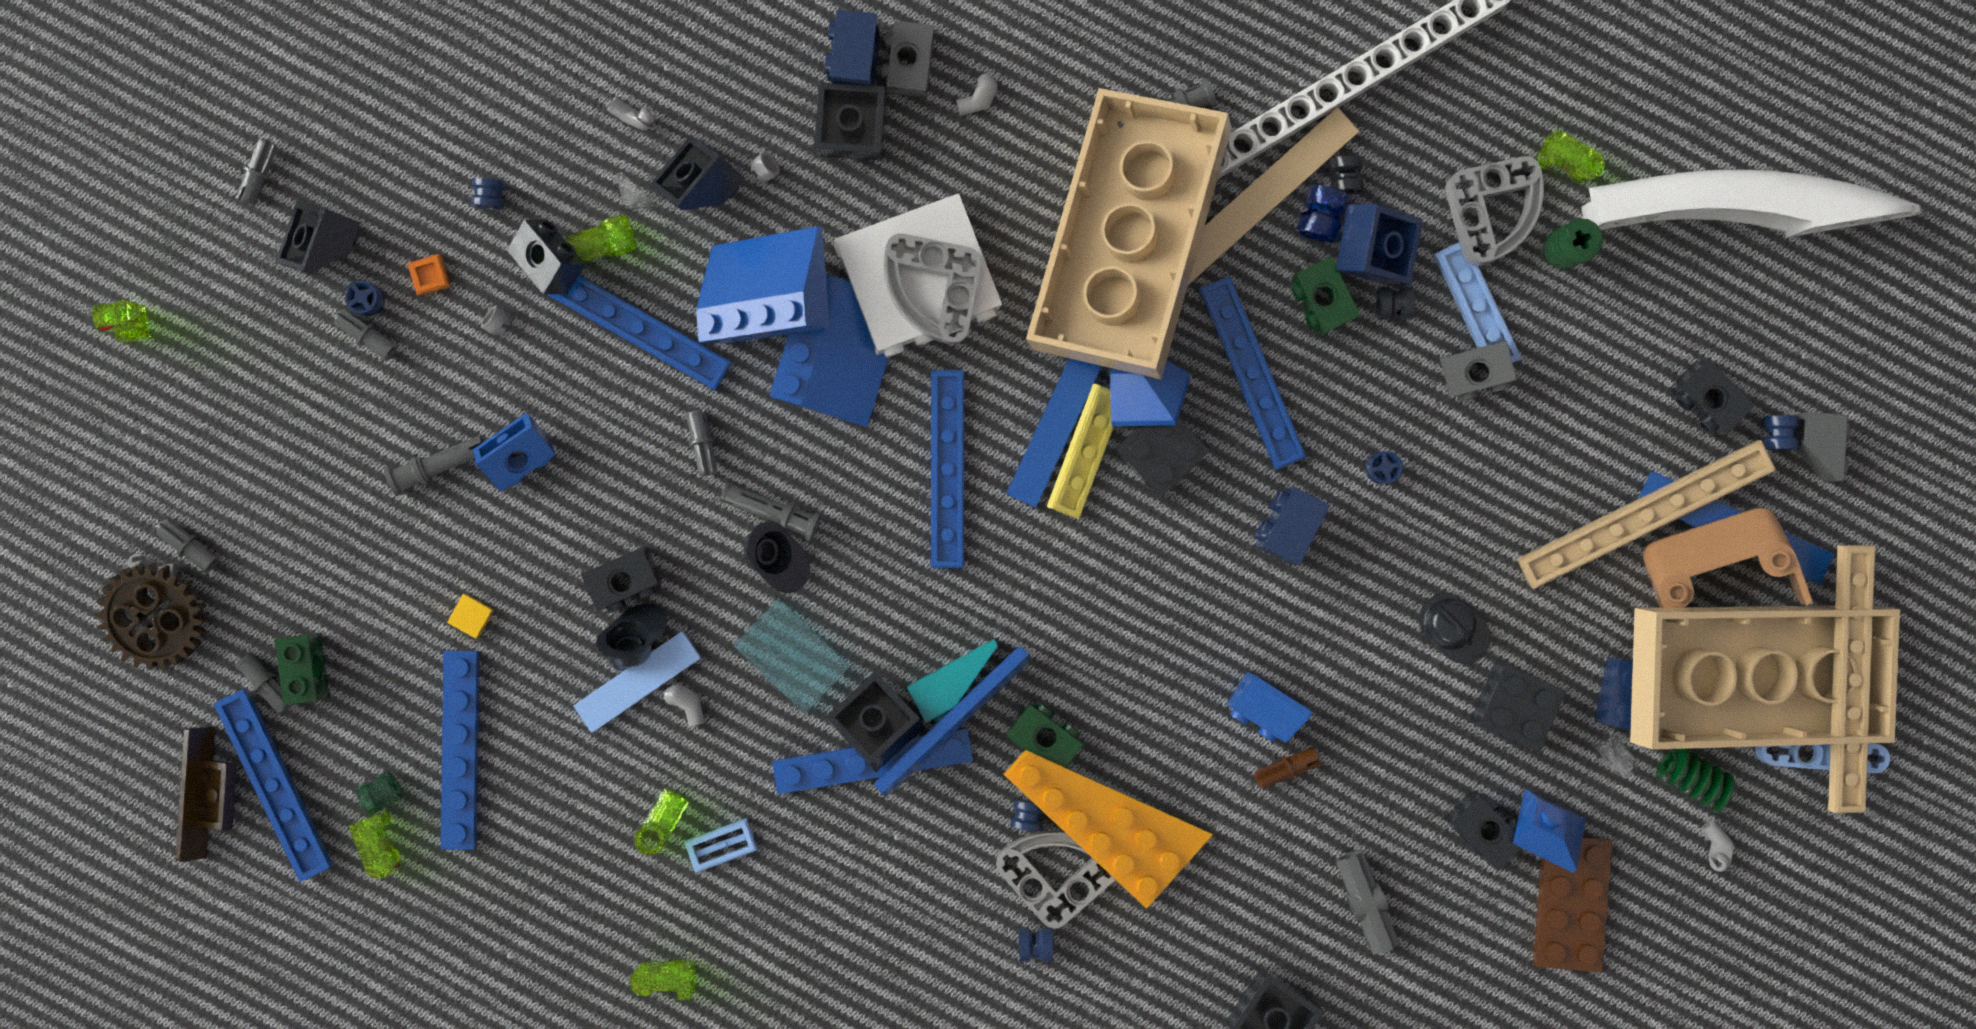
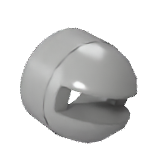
M763 152L753 160L750 171L751 173L755 171L758 175L755 178L756 180L769 181L779 174L780 168L772 155Z
M495 305L485 315L481 328L494 335L503 334L506 330L501 326L503 323L508 326L510 325L509 316Z

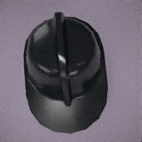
M772 521L760 523L753 529L751 534L744 538L743 552L747 565L757 572L773 589L788 594L797 592L806 584L810 574L809 558L803 548L779 523Z
M1441 593L1433 595L1425 601L1419 613L1420 628L1426 638L1447 658L1456 663L1468 664L1476 662L1484 656L1489 648L1491 639L1489 627L1463 599L1454 594Z
M651 603L639 604L629 608L598 635L596 640L598 651L602 655L609 657L617 671L641 665L649 658L652 643L661 636L667 627L668 618L666 611L660 606Z

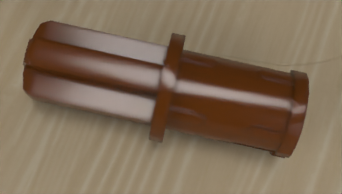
M1312 746L1287 758L1285 755L1281 756V761L1257 770L1254 777L1258 786L1264 789L1288 778L1293 781L1295 776L1320 767L1321 762L1318 761L1319 756Z

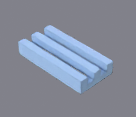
M748 818L684 841L695 873L759 849L757 842L755 843L753 831L750 829ZM742 828L744 832L696 851L694 849V845ZM744 840L748 843V846L699 863L698 857Z

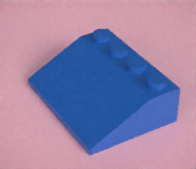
M811 227L712 246L696 308L699 342L728 344L830 328L822 227Z
M826 274L830 328L788 334L769 396L785 403L868 428L889 357H886L885 353L876 355V347L851 283Z

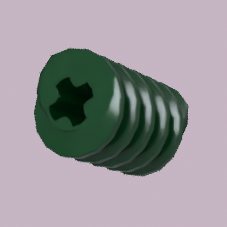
M1580 218L1573 220L1546 237L1543 243L1544 257L1550 265L1557 269L1566 270L1574 268L1591 260L1599 253L1603 244L1602 230L1589 219Z
M1688 748L1671 749L1657 766L1656 778L1658 780L1668 774L1666 778L1668 786H1674L1679 781L1677 790L1680 793H1685L1690 788L1688 797L1695 800L1701 796L1700 804L1706 807L1712 803L1711 811L1714 813L1722 811L1732 797L1735 788L1734 776L1729 772H1723L1717 765L1712 766L1710 761L1701 759L1695 752H1689Z

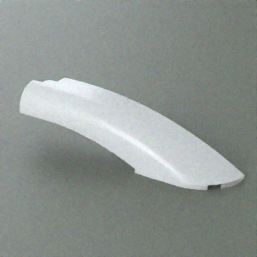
M1765 170L1684 172L1589 188L1591 202L1581 207L1583 219L1593 221L1601 230L1650 221L1697 219L1745 223L1785 231L1786 238L1910 217L1921 213L1920 205L1874 189L1822 177Z

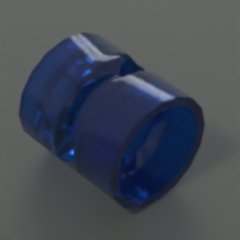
M1309 185L1303 203L1307 211L1300 214L1296 232L1313 240L1336 243L1342 227L1339 217L1345 215L1350 196L1343 191L1331 187Z

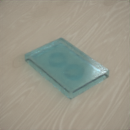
M780 598L772 604L733 646L804 714L851 666Z

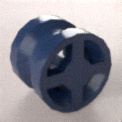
M491 178L472 179L475 195L471 198L470 206L487 210L504 209L505 202L502 200V192L506 189L505 181Z
M357 280L351 283L344 294L346 305L352 311L365 316L378 314L385 304L383 291L378 286L364 280Z
M1381 451L1372 454L1365 464L1367 477L1376 484L1392 483L1401 476L1403 471L1400 457L1391 451Z
M1014 799L1013 806L1016 809V813L1011 818L1010 826L1027 831H1043L1041 817L1044 812L1031 800Z

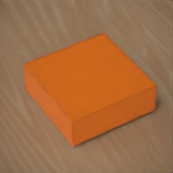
M436 254L407 263L418 296L451 287L442 255Z

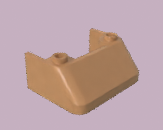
M1753 508L1654 540L1647 544L1643 550V562L1660 608L1685 607L1692 601L1694 588L1690 577L1755 556L1758 557L1762 569L1767 574L1775 577L1789 576L1798 601L1805 605L1813 603L1798 559L1776 515L1765 508Z

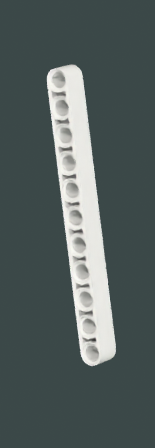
M1453 0L1230 133L1218 179L1500 12L1511 0ZM1467 5L1471 7L1474 11V17H1466L1461 11V6ZM1433 23H1442L1446 28V34L1436 33L1433 29ZM1404 40H1414L1418 45V51L1408 50L1405 47ZM1382 55L1387 57L1390 62V68L1380 67L1376 62V56ZM1355 72L1359 74L1362 84H1351L1347 77L1348 73ZM1319 90H1330L1333 93L1334 101H1323L1320 98ZM1295 105L1301 106L1306 112V118H1295L1291 114V107ZM1266 122L1275 124L1278 134L1275 136L1265 134L1262 124ZM1237 139L1246 140L1249 143L1250 151L1246 153L1238 152L1234 147V141Z

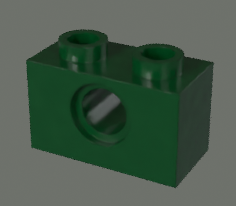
M1332 256L1295 273L1291 277L1293 282L1290 284L1292 294L1297 302H1303L1307 313L1304 314L1307 325L1312 332L1316 330L1319 336L1360 316L1340 272L1336 271V264ZM1316 290H1324L1329 294L1330 302L1328 306H1321L1316 302Z
M321 633L274 639L283 705L330 698Z
M1029 702L1006 732V737L1023 750H1028L1066 768L1083 746L1082 741L1078 739L1081 733L1067 722L1061 726L1054 721L1052 717L1055 713L1041 702H1038L1036 706ZM1046 727L1053 729L1056 733L1055 740L1048 745L1041 744L1037 740L1039 730Z

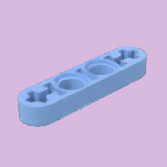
M1868 743V755L1872 753L1877 754L1878 759L1872 762L1867 761V773H1881L1889 766L1890 754L1884 746ZM1830 744L1811 745L1814 754L1807 762H1803L1798 756L1799 748L1802 745L1776 746L1787 748L1788 755L1774 753L1773 757L1766 751L1767 747L1772 746L1755 747L1756 755L1763 763L1783 767L1830 770Z

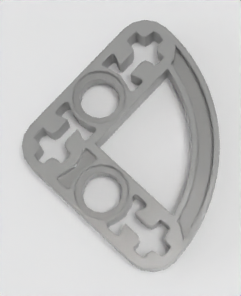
M1522 156L1456 172L1447 181L1445 190L1462 254L1469 264L1482 266L1502 258L1520 245L1533 229L1541 211L1544 194L1542 170L1534 158ZM1521 168L1530 171V175L1527 178L1524 175H1519L1510 180V174L1517 172ZM1487 172H1495L1499 175L1501 179L1500 187L1493 188L1487 184L1485 180ZM1460 180L1462 184H1468L1469 189L1465 192L1462 189H1456L1455 185ZM1525 189L1524 206L1518 223L1502 242L1496 244L1484 198ZM1466 199L1467 202L1470 199H1473V202H1468L1463 206H1460V203L1463 200ZM1472 210L1478 215L1479 222L1477 226H1469L1464 222V211ZM1479 230L1482 231V233L1477 237L1476 235L1472 236L1471 238H1469L1468 236L1469 234H1474ZM1477 243L1479 247H1485L1486 252L1482 254V257L1480 253H1474L1473 247H1475Z
M899 233L893 235L885 247L884 275L889 294L896 308L915 329L924 335L946 344L956 345L961 343L966 338L970 327L982 265L979 253L970 247ZM898 242H904L905 249L915 251L916 244L922 245L918 254V263L912 261L914 254L904 253L902 258L896 257V251L891 250V246L897 247ZM929 248H936L942 253L943 260L936 266L929 265L924 259V252ZM948 251L954 252L952 257L954 260L960 261L964 255L970 256V262L975 264V267H970L968 272L962 271V265L952 262L951 269H946L945 266L949 259ZM898 266L948 277L939 324L927 318L911 302L903 288ZM962 287L968 292L969 300L966 304L957 305L951 300L950 293L954 288ZM947 308L955 312H967L966 317L961 314L958 317L957 327L962 328V332H957L955 337L949 336V330L944 329V325H950L953 318V313H946Z
M1046 830L1025 835L1008 844L997 855L996 866L1000 875L1043 924L1049 928L1056 929L1068 923L1111 885L1115 879L1111 875L1106 876V874L1102 873L1095 879L1100 885L1094 888L1091 880L1083 875L1089 871L1092 877L1099 870L1097 862L1091 858L1055 890L1024 853L1045 846H1065L1084 853L1086 852L1064 831ZM1006 855L1010 858L1014 856L1019 857L1017 866L1022 872H1024L1026 867L1031 870L1023 874L1018 883H1015L1013 880L1018 877L1015 870L1011 867L1007 870L1003 868L1005 865L1004 856ZM1033 878L1039 880L1042 884L1040 894L1028 896L1023 890L1024 883ZM1081 881L1087 884L1089 892L1085 898L1075 899L1071 896L1070 887L1073 883ZM1064 893L1068 902L1075 907L1070 910L1066 904L1060 910L1062 916L1060 919L1055 917L1048 919L1049 911L1047 907L1052 905L1056 908L1063 903V899L1059 896Z

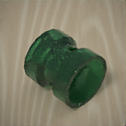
M388 770L377 775L376 780L372 783L366 781L356 787L357 798L369 815L381 811L383 805L387 803L394 804L403 799V792L398 780Z

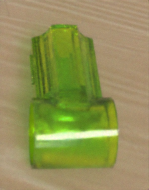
M619 215L605 219L600 222V226L566 236L567 242L576 249V253L584 262L608 254L609 256L622 255L637 249L628 215Z
M664 788L643 826L636 832L634 839L637 850L646 855H653L663 850L668 845L669 838L690 801L678 793ZM648 830H654L658 833L660 842L657 847L652 848L646 844L644 836Z

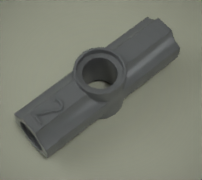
M1363 851L1349 852L1336 859L1335 862L1348 892L1346 894L1348 904L1356 921L1360 922L1371 953L1375 955L1393 950L1400 944L1387 913V910H1389L1388 904L1379 884L1374 881Z

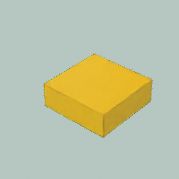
M463 594L447 623L477 639L480 637L494 609L468 594Z

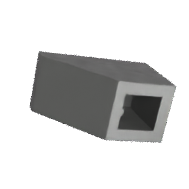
M1813 412L1794 414V416H1799V427L1795 429L1794 436L1799 439L1797 453L1823 482L1844 481V475H1846L1849 467L1848 458L1845 456L1846 442H1848L1851 434L1850 425L1847 423L1848 415Z

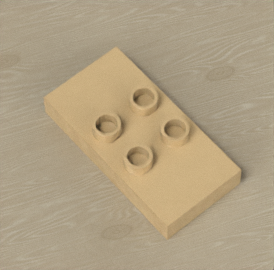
M1098 89L1026 337L1033 350L1162 379L1232 129L1228 113L1107 89ZM1121 121V124L1124 123L1123 127L1119 128L1117 122Z
M1873 605V609L1856 610L1837 609L1835 606L1635 608L1630 742L1649 749L1895 743L1900 609ZM1864 616L1861 622L1871 623V616H1873L1868 736L1867 730L1857 728L1856 735L1835 736L1831 734L1832 703L1839 702V699L1832 697L1834 653L1840 654V650L1834 649L1835 617ZM1848 654V661L1851 665L1852 673H1857L1856 664L1852 657ZM1849 686V688L1846 690V698L1852 693L1855 687Z

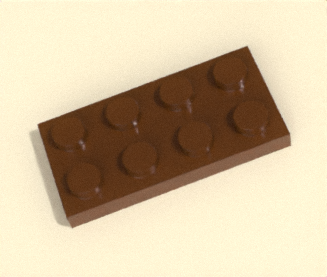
M1583 836L1578 867L1574 873L1541 857L1533 953L1534 966L1602 972L1612 851L1611 839Z

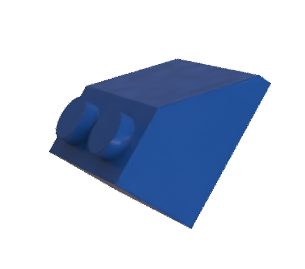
M1248 671L1226 703L1227 706L1233 709L1230 714L1232 717L1246 726L1251 720L1261 727L1258 733L1274 744L1278 738L1287 743L1313 713Z

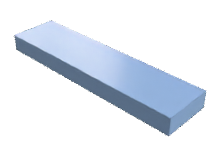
M1460 243L1435 253L1434 257L1477 348L1507 340L1512 363L1521 359L1522 357L1479 266L1471 265L1465 260Z
M681 631L652 651L644 663L627 668L573 705V707L590 732L593 733L700 660L702 656L686 633Z

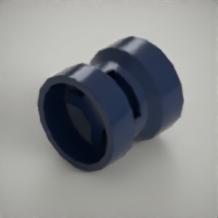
M1764 416V427L1767 429V433H1769V436L1764 439L1766 450L1799 449V439L1794 436L1795 429L1799 427V416Z
M1019 928V962H1030L1032 959H1040L1042 962H1053L1052 928H1042L1039 932H1032L1029 928Z

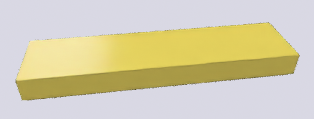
M1098 384L1092 385L1049 499L1048 508L1077 519L1080 518L1114 428L1111 424L1110 389Z

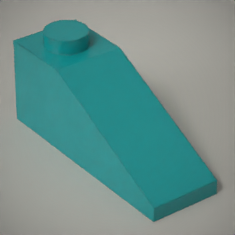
M995 638L908 685L907 689L926 723L933 719L935 724H937L958 704L997 648L998 644Z

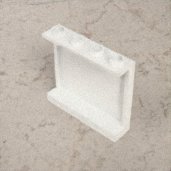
M959 193L834 239V248L838 257H841L876 347V355L885 353L886 357H890L903 352V345L915 341L916 345L919 346L934 340L915 329L901 315L889 294L884 275V253L888 240L895 234H908L970 247L976 250L981 257L982 265L971 320L977 318L978 323L994 318L997 316L995 311L999 310L1002 306ZM898 242L897 247L891 246V250L896 251V257L902 258L904 253L914 254L912 261L918 263V254L922 245L916 244L915 251L905 249L904 242ZM929 248L924 252V259L929 265L936 266L943 260L942 253L936 248ZM948 251L949 259L945 266L946 269H951L952 262L962 265V271L968 272L970 267H975V264L970 262V256L964 255L962 260L952 259L954 252ZM898 266L903 288L911 302L927 318L939 324L948 277ZM956 287L951 291L950 298L955 304L964 305L969 300V294L964 288ZM947 308L946 313H953V318L950 325H944V329L949 330V334L962 330V328L957 327L958 317L960 314L966 317L967 312H955Z

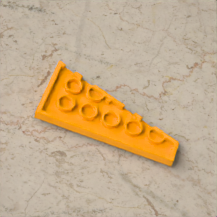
M1025 750L1003 774L1146 909L1213 835L1206 830L1191 825L1028 750Z

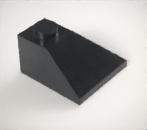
M690 135L649 186L682 211L725 204L730 197L736 194L745 178L719 154Z
M296 201L275 263L307 274L350 254L351 248L355 246L359 238L358 228L360 222L325 208Z

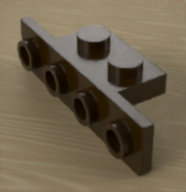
M213 726L185 728L176 861L184 862L206 859L208 829L220 831L233 829L237 763L213 760L215 727Z

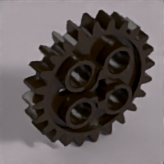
M140 563L132 567V569L128 567L120 571V575L117 574L109 579L111 584L101 589L106 596L97 599L96 603L104 607V609L96 612L95 616L103 618L104 622L98 625L97 629L107 630L108 634L102 641L108 642L112 640L115 643L111 648L112 653L118 650L123 651L121 661L124 662L133 657L134 667L136 668L146 662L148 670H152L157 665L163 670L170 666L171 663L174 666L183 661V658L186 659L194 653L193 649L202 644L197 637L204 635L207 630L199 625L206 622L208 617L200 615L199 611L207 607V605L196 602L195 599L202 593L201 591L191 593L189 588L192 586L193 581L189 580L183 584L180 581L182 577L181 571L171 576L170 566L168 565L158 571L156 563H151L146 568ZM147 588L153 590L156 600L149 596ZM168 597L172 599V603L153 617L149 624L142 627L136 635L132 634L131 631L148 618L153 610L160 607ZM124 609H127L132 614L133 620L127 618ZM171 613L177 615L179 624L173 621ZM148 633L154 636L156 644L149 640Z

